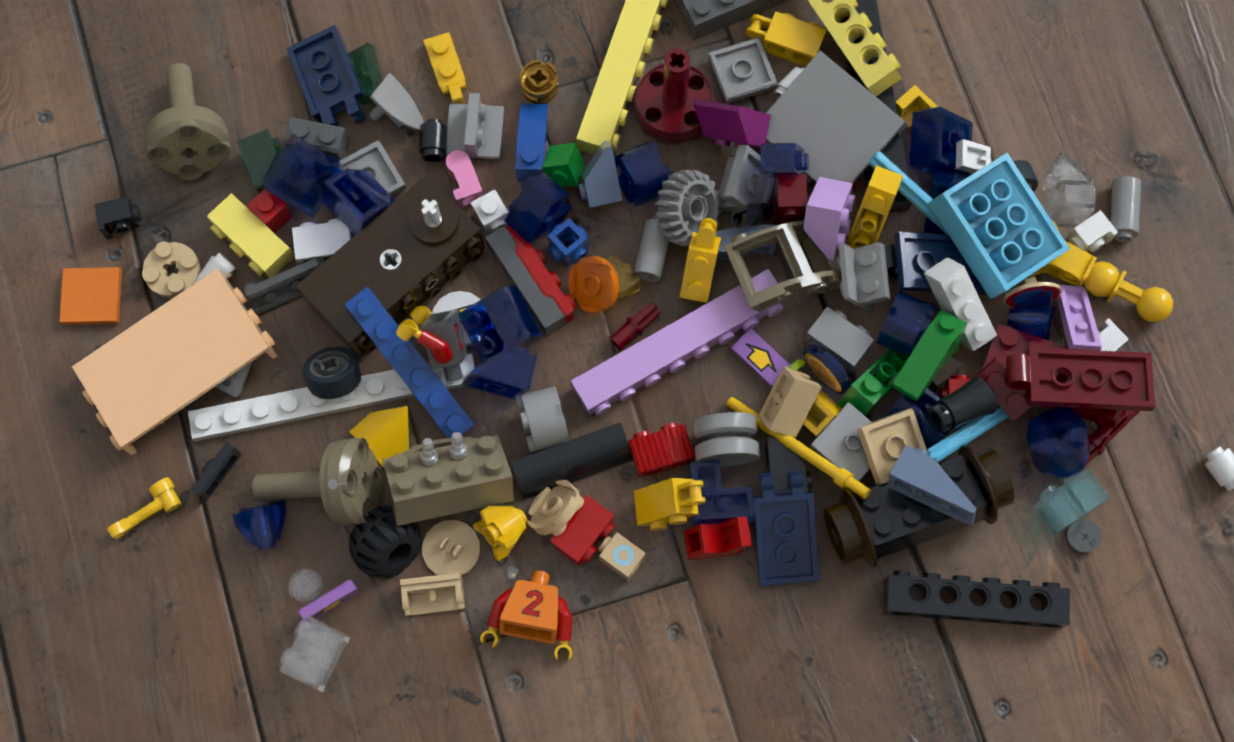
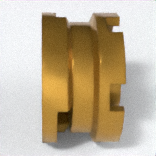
M533 60L522 68L520 85L524 97L532 103L544 104L551 101L557 95L559 89L558 75L552 64L541 62V60Z

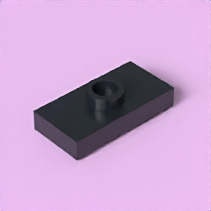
M226 442L216 457L206 462L202 469L203 474L191 490L205 501L208 500L240 458L241 453L230 443Z

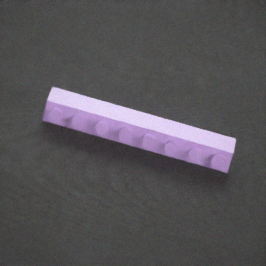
M769 269L751 278L757 292L778 284ZM740 284L571 380V388L588 417L596 414V416L602 415L611 408L612 403L619 399L621 402L630 399L636 394L635 390L644 385L647 388L653 386L661 380V375L668 371L671 373L679 371L686 365L685 362L693 357L700 359L710 352L709 348L718 343L720 345L728 343L735 337V333L742 329L748 331L750 328H754L759 324L758 320L767 315L769 318L777 315L783 310L782 306H784L785 301L758 312L750 308Z

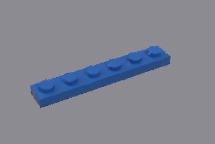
M368 286L343 304L447 438H451L455 432L463 435L474 426V423L410 340L403 341L397 336V323Z

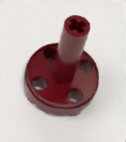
M676 48L668 51L665 55L664 63L652 68L643 76L635 93V114L642 131L646 135L664 142L679 143L696 140L701 137L703 132L693 105L694 98L715 102L714 92L709 80L700 70L690 65V56L685 50ZM654 81H660L663 83V85L653 86L651 83ZM699 85L702 89L693 90L690 86ZM650 116L658 117L660 120L657 122H650L647 120V118ZM694 120L698 122V125L689 126L685 122Z

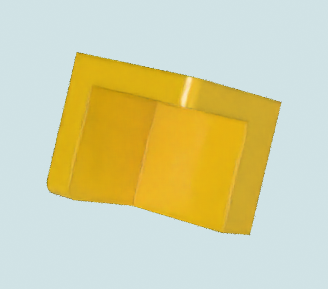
M916 85L895 102L897 115L906 122V128L913 135H916L931 122L938 110V106Z

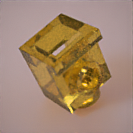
M615 255L606 258L613 265L619 279L620 288L616 303L641 290V280L638 276L635 277L632 268L627 262L622 263L620 258Z

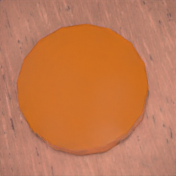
M599 256L584 257L570 271L568 280L569 291L572 299H576L579 304L577 306L581 310L588 313H599L608 310L614 305L620 288L619 279L613 265L605 258Z

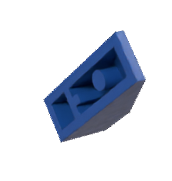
M520 104L515 167L517 182H545V173L542 166L546 158L548 104Z

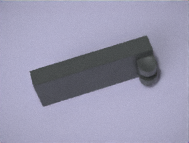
M316 258L257 284L248 283L244 290L256 314L258 315L301 296L296 286L319 267Z

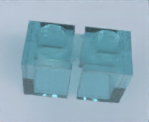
M1089 468L1082 473H1079L1077 469L1062 479L1065 482L1064 485L1058 489L1052 485L1039 494L1041 500L1034 506L1054 534L1110 498Z

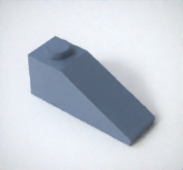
M905 445L889 474L888 487L972 526L976 507L933 457H930L927 452L920 448L913 449Z

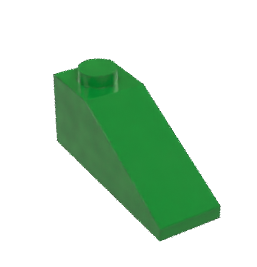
M942 309L922 335L892 383V387L918 401L961 345L967 323Z

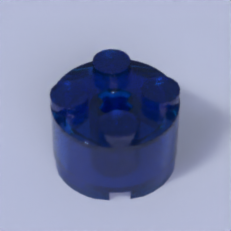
M654 141L645 142L614 155L616 168L619 167L620 170L618 180L621 191L629 203L635 202L634 207L659 198L660 196L657 192L663 190L662 182L667 181L669 175H672L669 167L662 165L659 158V149Z
M898 291L876 343L907 357L910 356L928 328L936 306Z
M1059 407L1055 410H1049L1028 422L1027 440L1030 457L1034 467L1039 472L1045 475L1047 472L1055 474V477L1063 478L1072 476L1085 467L1091 452L1088 429L1085 421L1078 414L1074 413L1071 408Z

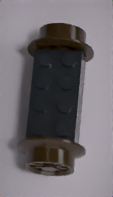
M962 445L958 450V456L938 463L976 507L973 524L983 520L988 524H994L997 521L998 509L1013 504L1014 490L1010 475L1003 460L993 448L975 453L969 446ZM888 482L869 488L871 493L865 500L857 494H852L848 488H844L841 490L840 503L823 509L824 521L830 540L844 565L862 559L870 568H874L877 566V559L969 526L889 488Z

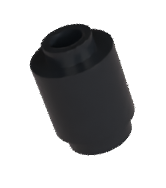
M428 119L420 125L419 153L422 154L421 158L424 161H443L444 155L447 153L448 127L441 120Z

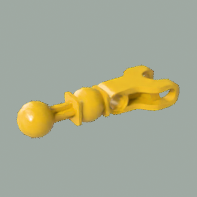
M1052 221V222L1054 223V225L1056 226L1057 230L1059 231V228L1057 227V225L1055 224V222ZM1066 242L1070 248L1068 251L1028 276L1033 277L1040 273H1046L1071 285L1082 286L1084 284L1086 290L1093 296H1109L1107 299L1109 303L1116 295L1136 305L1139 316L1148 322H1161L1167 319L1173 310L1174 302L1171 294L1164 288L1151 287L1143 290L1123 280L1127 271L1123 270L1120 274L1118 269L1111 263L1104 261L1095 262L1097 257Z

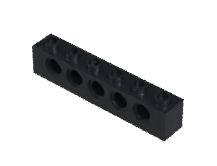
M898 570L893 571V575H888L884 580L883 614L1062 629L1070 625V589L1060 588V583L1044 582L1042 586H1030L1031 582L1027 580H1013L1012 584L1001 583L999 578H982V582L971 581V577L965 575H954L952 579H941V574L923 573V577L911 576L909 571ZM910 587H917L922 591V601H915L910 597ZM941 589L951 592L953 596L952 603L947 604L940 599L939 592ZM974 591L981 595L983 600L981 606L972 604L969 598L970 592ZM1001 594H1006L1012 599L1011 608H1005L1001 605ZM1031 596H1035L1041 600V611H1037L1031 607Z

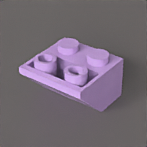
M819 177L806 205L804 231L828 259L834 260L839 250V245L845 244L846 236L850 234L852 219H849V214L853 211L856 195L851 194L853 183Z

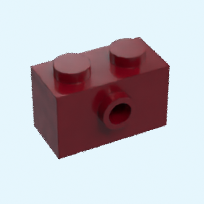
M806 174L777 175L773 193L774 225L804 220L806 205L810 198V195H807Z

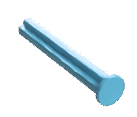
M876 152L870 158L869 165L874 169L877 165L903 175L898 191L948 235L928 204L933 199L882 152Z
M997 404L994 414L971 421L930 447L926 452L938 463L959 450L962 445L973 441L1005 419L1012 418Z

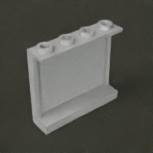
M820 50L766 112L771 114L765 146L769 148L773 145L780 151L776 156L788 166L794 163L800 169L797 174H806V182L809 184L812 181L817 183L819 177L854 183L869 166L870 158L876 152H881L897 133L901 134L907 125L900 116Z

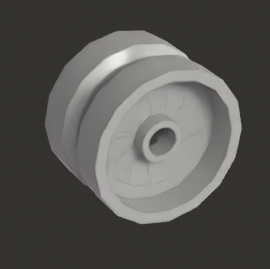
M742 412L717 413L699 417L692 422L693 438L701 442L694 449L697 465L722 468L745 465L759 460V442L751 439V437L757 434L756 416L753 414Z

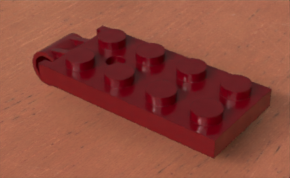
M1029 347L1025 350V354H1012L1006 358L1007 387L1011 390L1029 389L1030 397L1026 400L1027 406L1151 412L1155 408L1152 353ZM1063 375L1067 382H1058L1056 376Z

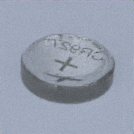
M300 569L291 576L288 589L291 596L298 602L310 603L321 595L323 580L312 569Z

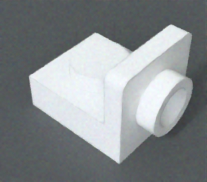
M964 139L956 143V169L969 172V176L992 162L991 147Z

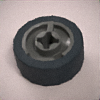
M344 347L322 349L310 356L303 366V374L309 391L320 399L343 397L358 387L361 381V370L357 357L353 351Z

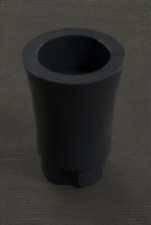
M973 377L962 387L930 406L927 416L931 425L939 433H944L977 418L994 414L997 409L996 398L990 386L982 378Z

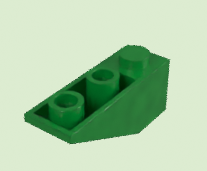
M895 343L850 386L838 402V405L843 409L849 402L866 417L893 389L892 383L910 354L899 344Z

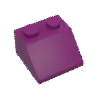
M694 98L693 105L703 135L715 138L714 144L730 147L731 142H736V148L738 145H748L751 149H753V146L765 147L771 114L740 106Z

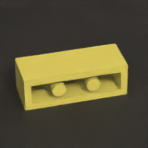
M232 193L207 215L212 223L210 230L220 240L224 237L231 242L229 248L239 258L243 256L251 261L248 266L259 277L262 274L268 278L277 275L295 258L291 249Z

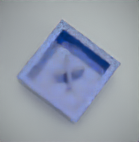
M293 133L262 180L265 190L314 218L345 172L339 161Z

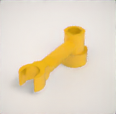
M169 477L159 480L148 489L154 501L107 528L112 539L115 538L117 540L132 530L133 527L163 508L166 513H169L182 505L174 491L175 486Z

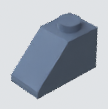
M604 141L582 172L583 183L578 184L581 200H586L590 208L623 201L612 146L609 141Z

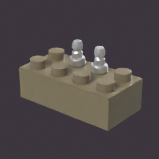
M455 432L451 438L433 441L430 438H425L420 445L414 446L401 454L382 459L385 484L397 526L514 501L513 476L498 435L472 438L463 437L461 433Z

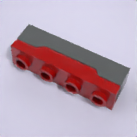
M513 220L485 237L488 249L546 337L575 319L574 309L577 308L575 302L568 293L565 295L559 288L561 282L553 270L548 272L544 266L546 263L545 257L538 248L535 250L529 243L531 237L524 226L519 228Z

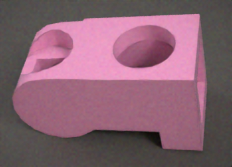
M461 150L449 153L446 158L448 174L456 181L458 189L453 190L454 199L460 208L471 205L470 202L483 196V191L468 154Z

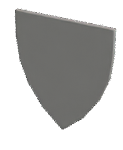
M389 73L370 96L377 104L369 113L370 118L377 121L386 114L399 128L404 125L413 130L420 131V125L424 122L416 104L404 87Z

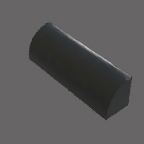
M620 422L516 459L510 463L523 500L538 495L546 487L552 490L558 486L555 482L559 480H567L573 483L631 462L633 458Z

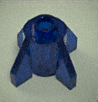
M1039 293L1016 303L1015 309L1010 308L1008 325L1012 326L1013 329L1050 341L1049 332L1052 318L1055 314V307H1051L1052 294Z
M284 500L253 508L239 509V513L232 514L235 527L252 546L258 545L259 550L276 546V540L281 539V531L286 515Z

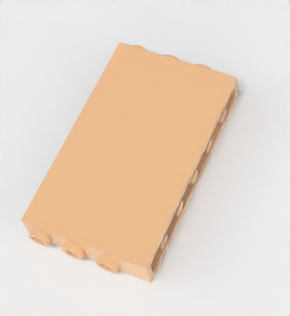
M218 269L72 366L85 388L82 391L84 397L92 406L95 404L99 411L96 413L97 419L105 428L108 427L112 435L109 438L119 451L123 449L131 455L135 454L137 451L132 443L265 352L272 359L277 357L272 348L276 343L266 330L264 332L260 330L258 325L262 322L252 308L247 310L243 303L247 299L238 287L233 289L227 278Z

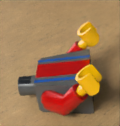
M426 306L416 307L410 313L413 320L407 319L398 326L396 330L397 336L403 341H408L412 336L417 338V343L426 347L432 368H443L446 381L462 378L463 374L460 363L467 356V349L458 309L432 314Z

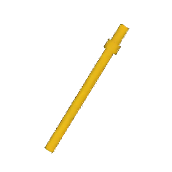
M734 397L728 399L727 407L734 412L749 413L756 416L759 429L773 436L784 446L832 477L836 485L842 489L848 488L864 500L870 495L871 489L854 479V474L845 468H838L794 437L769 430L758 417L759 414Z

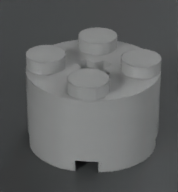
M555 386L515 396L530 452L550 448L569 441L564 414L561 410V403Z

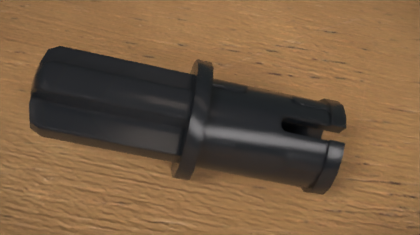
M771 202L747 204L745 208L734 210L730 215V221L732 224L737 223L734 226L736 228H741L748 224L752 226L758 225L762 220L774 216V205Z

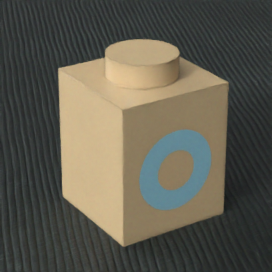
M618 532L613 538L608 536L598 549L601 552L599 556L600 561L627 581L630 580L646 558L644 551Z

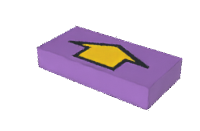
M751 328L731 347V351L771 389L783 366H790L784 358Z
M348 580L301 608L299 613L306 623L311 624L360 594V591L352 580Z

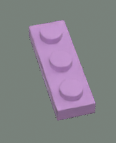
M1060 285L1062 293L1056 300L1069 349L1101 350L1102 345L1086 287Z

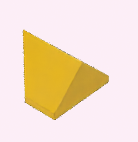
M408 406L370 412L349 431L354 438H365L367 440L369 448L373 451L377 462L382 467V459L401 454L409 449Z

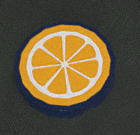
M810 345L803 352V357L808 367L824 385L838 394H844L851 386V381L845 380L848 375L844 367L831 353L825 350L821 353L818 351V345Z

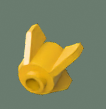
M488 506L480 511L482 519L473 524L474 530L483 534L487 542L493 546L492 550L497 561L509 555L521 534L527 530L526 524L528 521L526 515L521 509H516L513 506Z

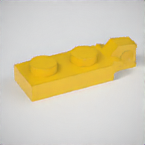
M447 32L423 40L440 92L442 91L443 95L450 93L452 102L455 104H465L461 89L466 88V79L450 33Z

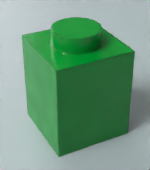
M575 142L550 146L542 168L551 188L554 189L577 186L585 163Z

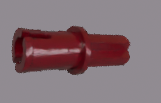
M651 302L646 304L632 318H626L627 322L613 335L609 336L610 341L618 350H623L638 334L640 336L643 335V330L660 315V310Z

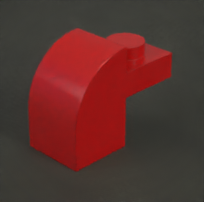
M735 517L720 524H699L684 530L688 560L731 556L742 553L743 549L752 546L747 517Z

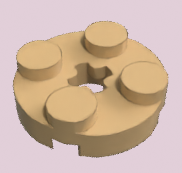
M164 241L158 243L155 249L147 255L143 264L142 277L155 294L163 298L173 299L192 286L202 270L196 254L190 247L178 242L168 243ZM176 264L179 272L177 274L172 273L170 277L167 276V267Z
M559 480L555 482L558 486L552 490L546 487L532 502L528 514L532 516L531 521H527L528 525L538 534L548 535L552 533L554 536L562 534L567 527V522L583 506L584 499L580 496L578 489L569 481Z

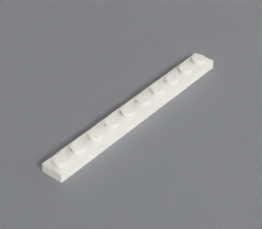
M467 354L462 363H460L463 377L454 381H446L443 368L433 369L431 363H427L447 390L478 384L472 354ZM393 369L361 376L358 387L340 398L320 399L312 395L308 387L192 410L188 411L192 439L200 441L415 396Z

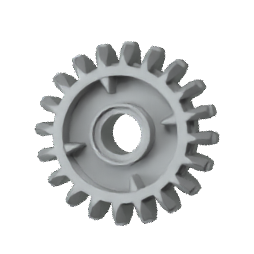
M680 170L673 175H669L668 180L662 182L663 190L657 192L660 200L655 202L658 205V212L655 215L660 217L657 226L663 228L662 235L668 237V241L688 247L693 232L698 233L703 219L711 218L719 225L717 216L722 213L718 211V205L721 201L717 199L720 191L714 189L715 182L709 180V175H705L697 170Z

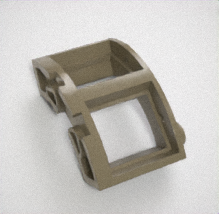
M805 220L773 226L750 235L742 233L732 238V243L724 246L750 308L758 312L793 299L796 296L794 292L806 290L808 295H827L840 289L842 275L837 263L839 253L837 252L834 260L828 259L804 231ZM799 240L802 242V244H803V246H804V249H805V251H806V253H807V256H808V258H809V260H810V262H811V265H812V267H813L815 273L812 272V270H811V268H810V266H809V263H808V261H807V259H806V256H805V254H804V252H803V250H802V247H801V245H800V243H799ZM778 242L794 278L757 292L742 254Z

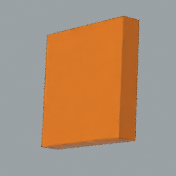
M63 268L59 323L62 325L119 324L121 268Z

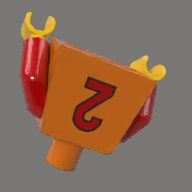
M539 570L534 571L531 582L525 580L516 581L514 588L507 589L493 602L487 622L489 629L480 636L482 644H485L486 637L490 633L495 638L492 648L499 645L501 640L499 634L549 644H556L557 639L559 640V645L554 650L555 658L558 660L557 652L560 648L564 647L569 650L568 660L571 659L572 650L568 646V641L572 637V615L566 601L558 597L559 589L556 586L548 585L550 579L548 573Z

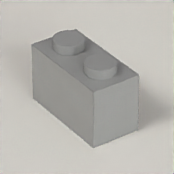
M826 307L807 332L804 341L851 374L870 349L874 339L870 337V332L864 327L854 326L847 321L846 315L841 311Z

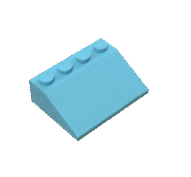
M1008 153L928 203L990 299L1006 292L1070 249Z

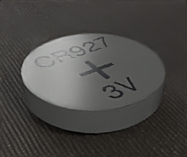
M1078 519L1068 526L1066 540L1074 551L1089 553L1099 546L1101 532L1098 526L1091 520Z

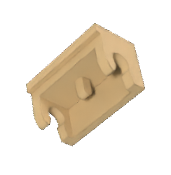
M783 366L758 417L769 430L796 438L822 388L819 383L809 380L810 376Z
M460 573L400 580L402 607L405 610V616L465 609L463 579Z

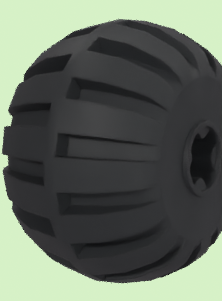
M381 506L367 512L368 516L363 515L366 523L354 526L350 534L349 549L351 558L362 572L369 576L383 579L394 577L396 574L398 575L403 572L406 567H409L411 562L417 557V552L420 551L422 537L417 522L397 526L392 506Z

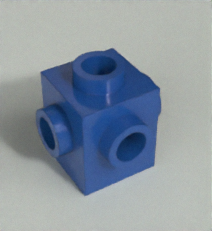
M568 218L564 223L555 226L549 233L548 252L556 262L562 261L567 267L573 262L577 264L580 259L588 254L589 236L580 225L576 226Z

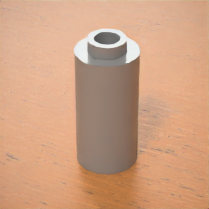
M1122 176L1112 181L1110 222L1118 231L1114 237L1118 242H1130L1139 235L1141 180L1136 177Z
M654 216L645 222L633 272L636 278L648 282L661 281L670 242L668 237L662 235L663 228L657 226L660 221L658 216Z

